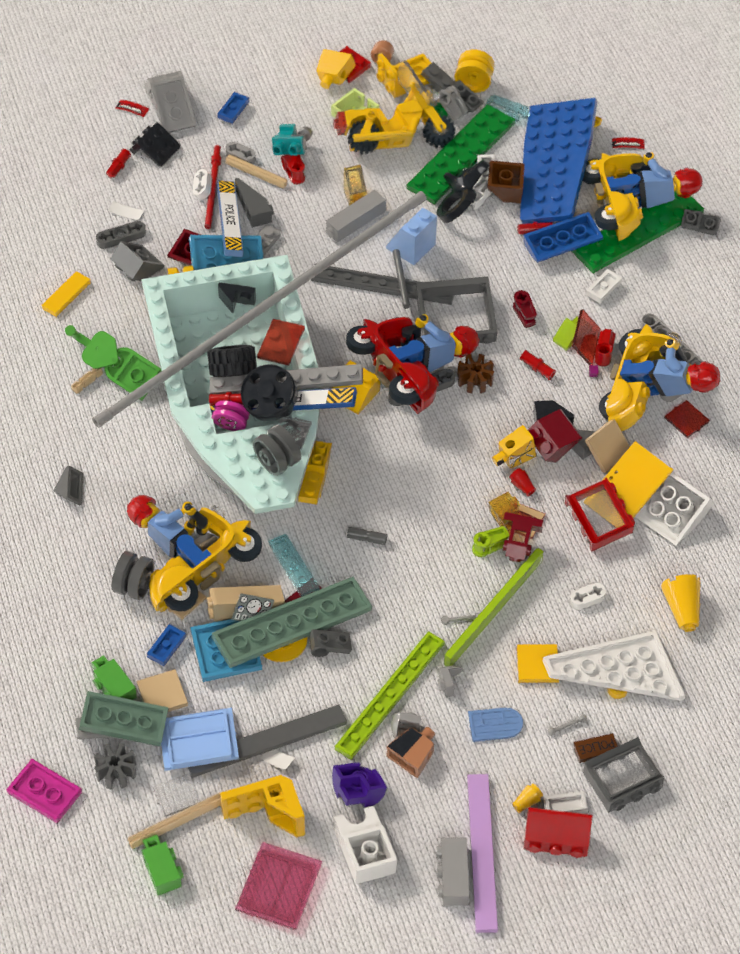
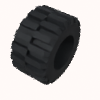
M252 345L223 346L207 351L209 375L231 377L246 375L257 368L255 347Z

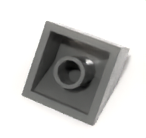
M122 241L110 258L115 263V267L124 271L126 277L132 281H142L141 279L149 278L165 266L143 245Z

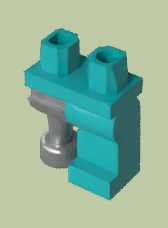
M280 124L279 133L272 137L273 154L304 155L305 149H307L306 141L310 140L313 135L312 130L304 126L297 135L296 124Z

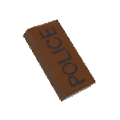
M613 733L573 743L579 763L586 762L618 747Z

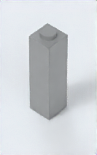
M375 190L368 193L326 220L327 235L336 242L341 241L386 212V199Z

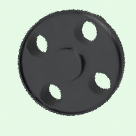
M273 364L261 365L253 369L245 377L241 386V400L245 409L253 417L261 421H275L289 416L293 411L298 396V388L293 376L284 368ZM286 377V380L281 382V379ZM258 378H260V381H259L258 383L254 384L255 381H256ZM282 403H285V405L279 409V406ZM256 404H259L258 407L255 410H253V407Z

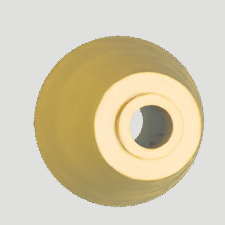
M694 574L675 576L676 580L671 582L670 579H666L661 583V589L679 628L684 630V632L695 631L696 627L699 626L700 577L697 578Z

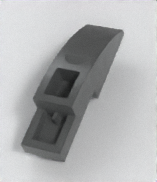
M434 62L422 70L421 75L433 85L432 90L436 94L447 87H456L468 112L473 113L484 103L460 80L455 82Z

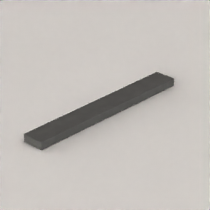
M329 266L311 279L314 282L401 296L397 277ZM405 279L408 297L416 299V283L420 281ZM454 295L423 298V300L452 305Z
M340 704L237 739L239 759L187 768L191 778L344 726L347 724V720Z

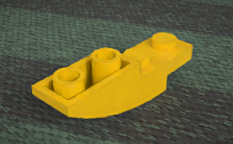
M314 442L299 492L298 502L318 504L327 474L332 443Z

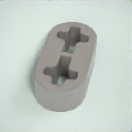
M230 142L225 147L226 156L233 155L251 164H254L256 161V152L249 147L237 142Z

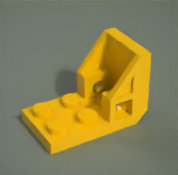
M283 775L220 793L221 811L224 819H234L241 814L254 813L261 808H265L270 823L297 838L305 835V816L293 782Z

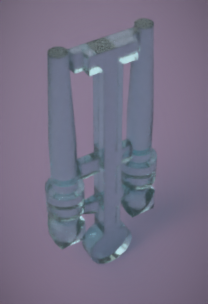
M491 95L485 103V106L488 104L514 118L517 122L520 120V115L524 119H528L531 116L528 106H522L521 103H515L497 95ZM492 102L506 109L503 110L501 108L490 105V103Z

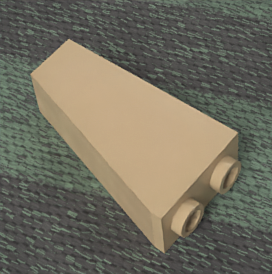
M281 585L210 588V597H206L209 619H213L214 622L232 619L240 593L273 599L272 609L285 604Z

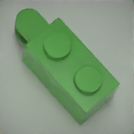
M102 655L91 662V666L94 669L93 683L97 690H102L104 694L130 700L137 698L136 687L115 659L108 661Z
M157 835L143 839L145 847L142 850L143 860L157 896L182 887L181 879L184 876L181 867H176L174 860L177 859L173 848H168L166 841L160 843Z

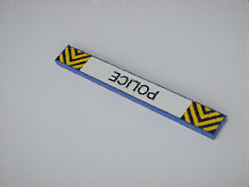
M356 387L298 391L293 411L354 407L357 389ZM282 403L279 406V409L282 408L285 405V403ZM256 404L253 407V410H255L259 404ZM210 406L211 414H213L215 406Z

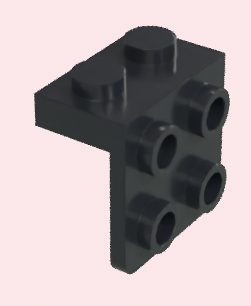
M156 122L152 127L148 125L142 131L144 134L142 137L137 136L132 142L134 146L130 151L135 155L141 149L157 166L162 167L180 149L181 145L161 124Z

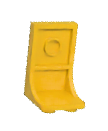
M380 53L378 54L376 76L378 81L383 83L387 92L391 93L394 98L410 92L409 83L411 81L416 83L417 88L430 83L421 73L422 70L431 64V61L422 53L392 66L386 57Z

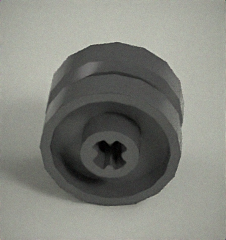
M281 425L273 426L266 434H261L253 440V449L258 460L274 476H279L287 470V466L292 467L301 460V452L297 442Z
M124 551L114 569L111 583L112 591L120 595H125L128 592L130 598L142 600L149 589L150 576L155 568L154 560L145 556L138 558L136 553Z

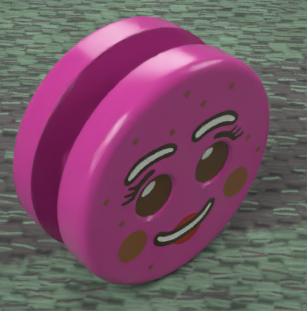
M224 400L218 401L215 404L211 418L217 426L226 430L237 431L246 428L250 413L243 405Z

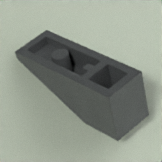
M235 178L236 193L251 227L272 223V215H274L272 205H269L266 198L241 179Z

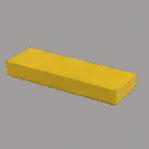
M76 271L42 304V309L57 317L91 283V280Z

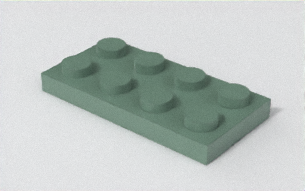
M87 691L79 730L161 747L169 707Z

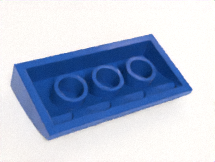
M586 212L524 234L523 239L526 249L538 263L603 240V236L591 214Z

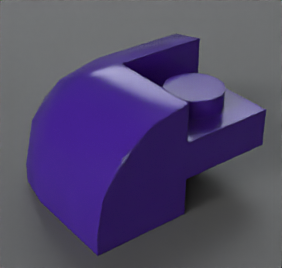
M360 763L333 766L332 781L334 792L337 798H342L346 806L362 804L363 808L379 803L384 797L387 786L376 769L371 770L362 767Z

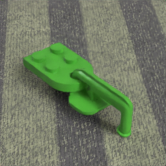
M68 325L65 328V333L68 336H71L86 347L82 353V360L93 369L105 367L107 377L129 393L162 372L161 368L134 350L126 347L117 349L116 339L104 331L97 332L90 340L79 333L73 325ZM147 394L141 397L140 400L143 401Z

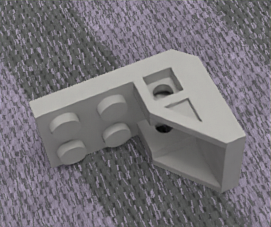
M181 71L147 79L144 86L152 104H155L160 124L169 133L197 126Z

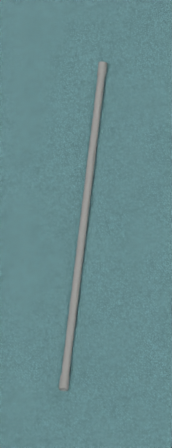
M420 191L412 196L403 205L110 408L103 410L93 417V423L98 428L103 426L132 403L411 209L427 200L426 195Z

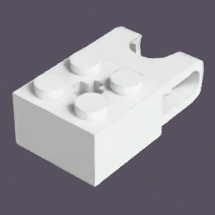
M374 806L364 808L363 822L360 824L348 822L343 814L333 816V829L355 885L396 874L397 858Z

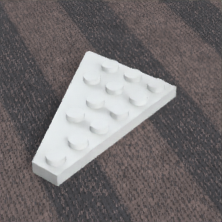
M656 631L543 657V664L549 678L678 701L685 698L682 687Z

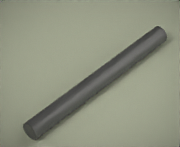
M395 249L392 253L404 309L410 308L400 251Z

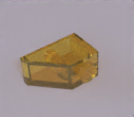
M361 164L344 168V194L349 206L367 195Z
M506 492L489 501L488 504L489 512L500 527L504 526L510 535L512 526L503 524L504 514L509 512L519 515L520 503L515 496L512 497L509 492Z

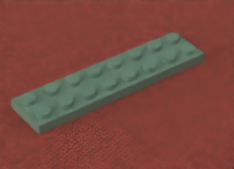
M353 576L212 633V639L229 668H232L310 636L312 629L326 630L372 611V605Z

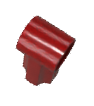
M611 329L600 331L596 346L595 363L601 367L608 366L611 363L616 333Z

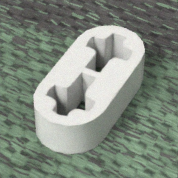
M206 169L199 170L194 176L193 193L199 200L207 198L211 192L212 176Z
M599 583L577 589L571 593L570 605L576 610H582L601 603L605 599L606 589Z

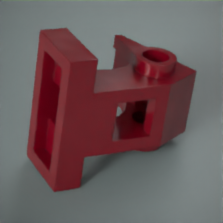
M505 512L503 524L512 527L509 539L504 541L503 551L506 552L505 556L509 557L510 561L521 562L527 556L530 557L532 545H529L531 532L542 533L544 520ZM515 531L526 533L524 543L513 541Z

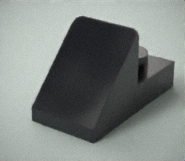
M218 283L219 298L231 313H234L236 303L255 305V287Z

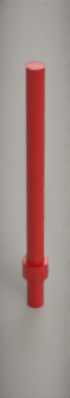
M220 145L214 146V153L211 156L212 182L207 202L204 226L206 229L212 227L218 169L222 159L220 156Z

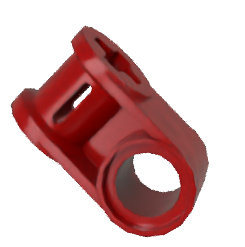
M282 155L281 163L290 181L293 184L303 183L305 181L303 172L305 165L301 156Z

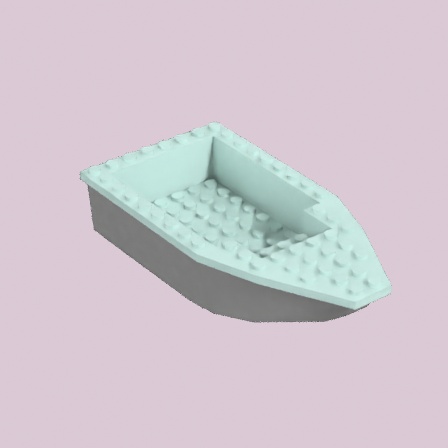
M288 255L141 279L161 371L293 281L294 277ZM218 283L255 287V305L236 303L234 313H231L219 298ZM297 289L213 347L252 345L255 347L257 367L273 364L285 370L318 368ZM207 352L164 381L171 415L177 422L185 448L207 475L236 494L254 514L294 507L316 439L320 409L295 410L289 416L275 421H261L250 414L245 429L230 431L217 426L211 418L209 390L210 377L213 376L209 375ZM323 388L301 389V390H298V391H303V390H319V389H323ZM281 419L311 424L303 446L300 449L301 460L292 467L287 466V470L279 476L269 473L260 463L254 452L253 440L261 434H266L275 425L284 426L288 424H280ZM287 427L286 430H288V432L291 435L293 433L294 436V429L292 427Z

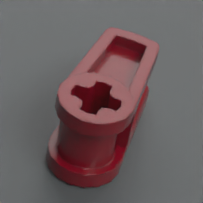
M523 290L517 291L514 294V312L525 328L535 326L537 312L530 294Z

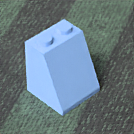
M422 208L398 231L387 244L386 249L391 252L398 249L401 258L415 265L436 245L437 216Z

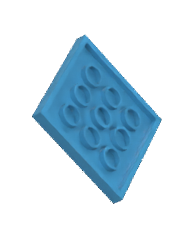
M190 235L189 242L193 270L263 259L261 236L241 235L243 257L224 255L222 235Z

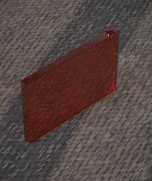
M581 309L572 347L590 366L593 365L601 328L584 309Z
M273 319L257 354V358L289 366L305 331V326Z

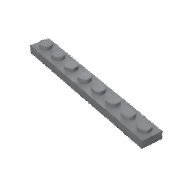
M362 364L287 370L295 379L298 390L363 384ZM248 374L231 377H210L209 393L226 394V392H232V394H241L242 383ZM283 377L281 382L285 381L286 377ZM258 378L254 384L258 383L260 381V378Z

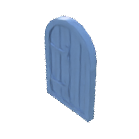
M512 708L468 711L472 742L512 738L517 736L523 728L521 714Z

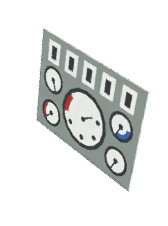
M240 593L231 620L243 621L272 609L274 600Z

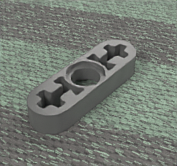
M134 221L101 231L96 235L97 246L101 249H107L119 245L121 241L130 242L143 238L146 235V226L141 221ZM118 233L126 234L123 237L116 236Z

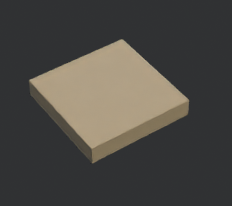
M615 419L608 421L585 440L602 472L610 470L630 447Z
M175 669L136 681L144 703L169 707L168 712L188 706Z

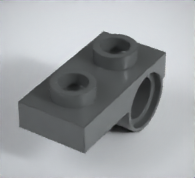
M312 629L310 632L311 653L314 657H324L330 652L350 654L352 651L350 633L315 629Z

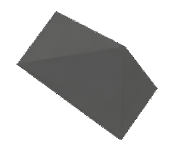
M68 465L53 491L79 506L82 505L83 472Z

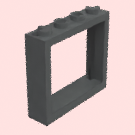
M488 276L416 283L419 317L425 314L423 298L483 293L489 330L476 331L479 343L489 344L497 340L498 331ZM423 327L421 329L422 336L428 335V331Z

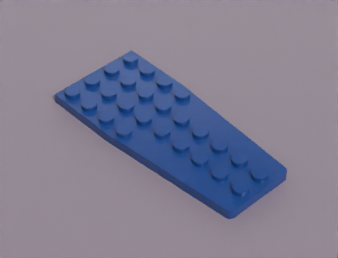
M596 98L530 106L523 152V163L525 165L520 210L522 224H530L534 221L537 223L564 221L574 217L593 138L597 109Z

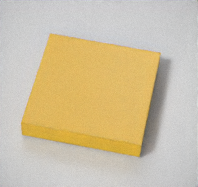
M517 644L518 683H559V679L549 678L543 664V657L558 654L557 644Z

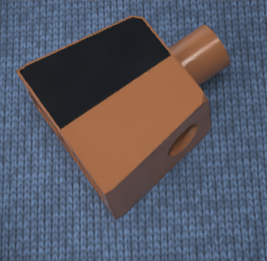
M425 727L420 733L414 728H409L387 746L386 757L415 778H418L433 755L434 743L431 739L435 736L434 731L429 727Z

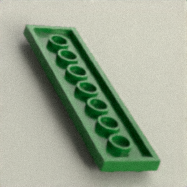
M487 104L452 141L407 183L406 189L414 194L422 191L426 195V201L435 205L451 189V186L444 179V174L448 172L455 176L463 168L474 166L477 163V156L485 155L515 124V119Z
M675 191V199L673 201L651 208H642L643 219H640V225L625 239L619 241L615 230H601L603 240L577 248L571 252L593 274L681 226L685 209L704 213V208L692 196L688 198L679 197Z

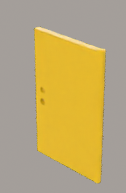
M635 441L603 480L607 477L610 483H614L618 498H622L626 505L625 510L627 514H631L634 518L674 469L670 468ZM605 490L587 497L583 502L615 528L625 525Z

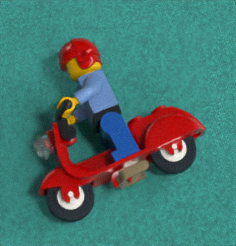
M423 314L416 319L414 325L409 317H394L378 324L372 320L363 319V326H355L348 331L346 345L353 353L359 355L371 354L373 365L376 366L375 375L386 388H389L391 399L402 405H410L417 414H420L433 403L437 393L438 381L430 372L452 362L454 357L461 358L474 352L479 345L478 333L468 326H458L454 332L449 334L447 331L438 328L431 321L428 322V316ZM425 327L430 334L421 336V329Z

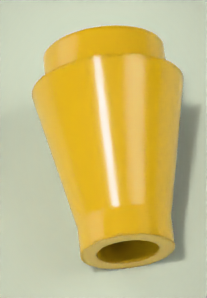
M534 783L530 786L527 785L512 803V806L518 813H521L528 807L540 802L543 793Z

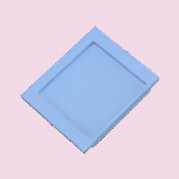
M232 708L166 718L161 742L164 770L239 759Z

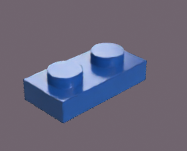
M234 92L217 113L218 119L233 124L248 105L249 97Z
M168 624L147 652V658L165 666L186 638V633Z

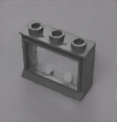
M639 737L586 761L583 774L608 813L614 810L619 811L632 801L638 802L649 793H657L661 790L665 778L641 745Z

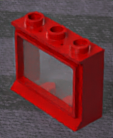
M607 477L576 493L565 495L566 507H571L573 519L575 521L578 520L581 525V533L583 537L587 536L591 552L632 534L635 525L632 515H628L625 510L626 505L623 499L618 498L614 483H610Z

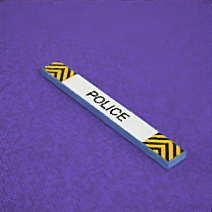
M217 180L224 255L243 257L235 182Z

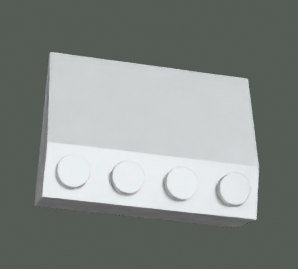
M672 472L635 517L677 547L704 519L714 505V502Z

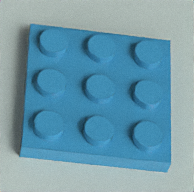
M229 619L190 627L203 682L262 670L260 656L229 668L212 639L213 632L240 621Z

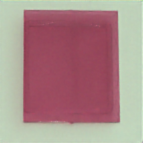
M262 842L235 911L297 930L323 861Z

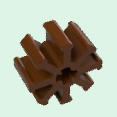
M469 354L465 357V363L462 361L458 363V385L462 387V385L467 384V393H473L474 385H477L480 393L486 392V384L490 387L493 385L494 363L492 360L484 363L485 355L479 354L477 362H474L472 354Z

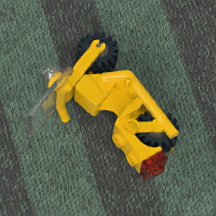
M406 60L400 63L397 72L398 80L407 92L408 97L403 103L397 105L394 116L390 120H387L380 108L350 109L337 112L335 119H333V127L337 130V135L347 136L350 129L348 134L350 151H355L356 153L360 151V154H363L364 151L365 154H369V151L372 153L377 149L408 147L414 138L420 118L425 125L423 138H426V143L430 141V146L435 144V148H438L439 145L440 148H444V145L446 146L452 141L456 128L454 127V122L450 123V118L445 119V115L441 117V114H438L434 109V106L439 103V93L435 89H431V91L426 90Z

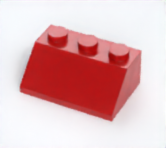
M528 807L523 850L533 853L548 852L552 855L565 854L575 858L587 857L592 815Z

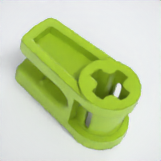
M501 526L475 534L472 547L473 554L482 558L502 549L505 539L509 538L507 529Z

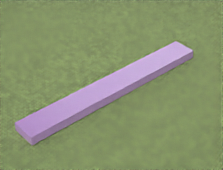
M467 774L476 933H497L488 774Z

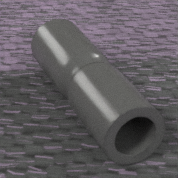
M349 527L347 538L386 545L387 534Z

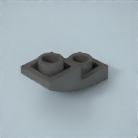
M685 209L681 227L717 236L721 218L704 215L701 211Z

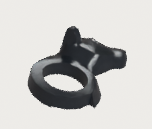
M481 160L474 166L463 168L455 176L448 172L444 174V179L451 186L452 191L445 197L437 209V216L442 222H452L463 214L470 204L474 203L476 191L473 189V186L489 168L490 164ZM461 198L459 203L451 210H449L450 207Z

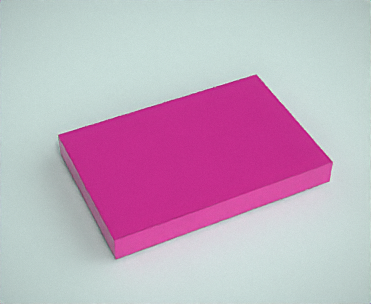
M34 759L27 763L6 789L8 794L57 824L83 792L82 788Z

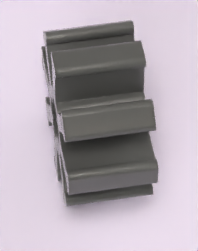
M118 743L116 753H112L110 744L104 745L105 756L99 755V753H96L94 756V769L98 782L104 779L106 788L113 789L114 780L118 779L121 788L127 787L126 776L132 777V779L136 777L134 752L130 750L126 754L125 744Z

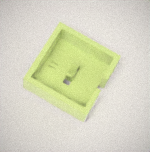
M356 88L352 89L331 105V116L340 121L344 111L365 109V95ZM370 98L367 99V108L379 109V104Z

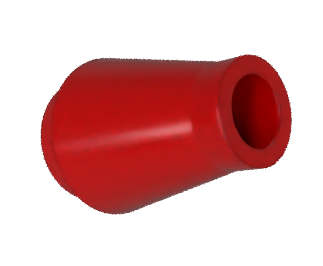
M518 468L509 476L511 483L528 497L536 491L525 470Z

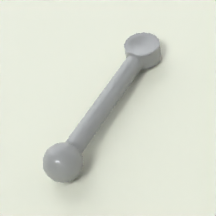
M480 613L452 618L443 616L441 622L447 625L452 621L476 619Z
M583 714L577 719L561 726L551 727L548 729V734L552 736L559 730L578 722L586 721L587 717Z

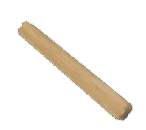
M220 793L128 837L130 847L134 849L143 844V839L154 835L159 837L221 806Z

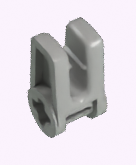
M450 86L438 93V101L453 121L468 113V109L456 87Z

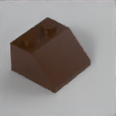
M490 160L487 188L503 202L521 204L525 164Z

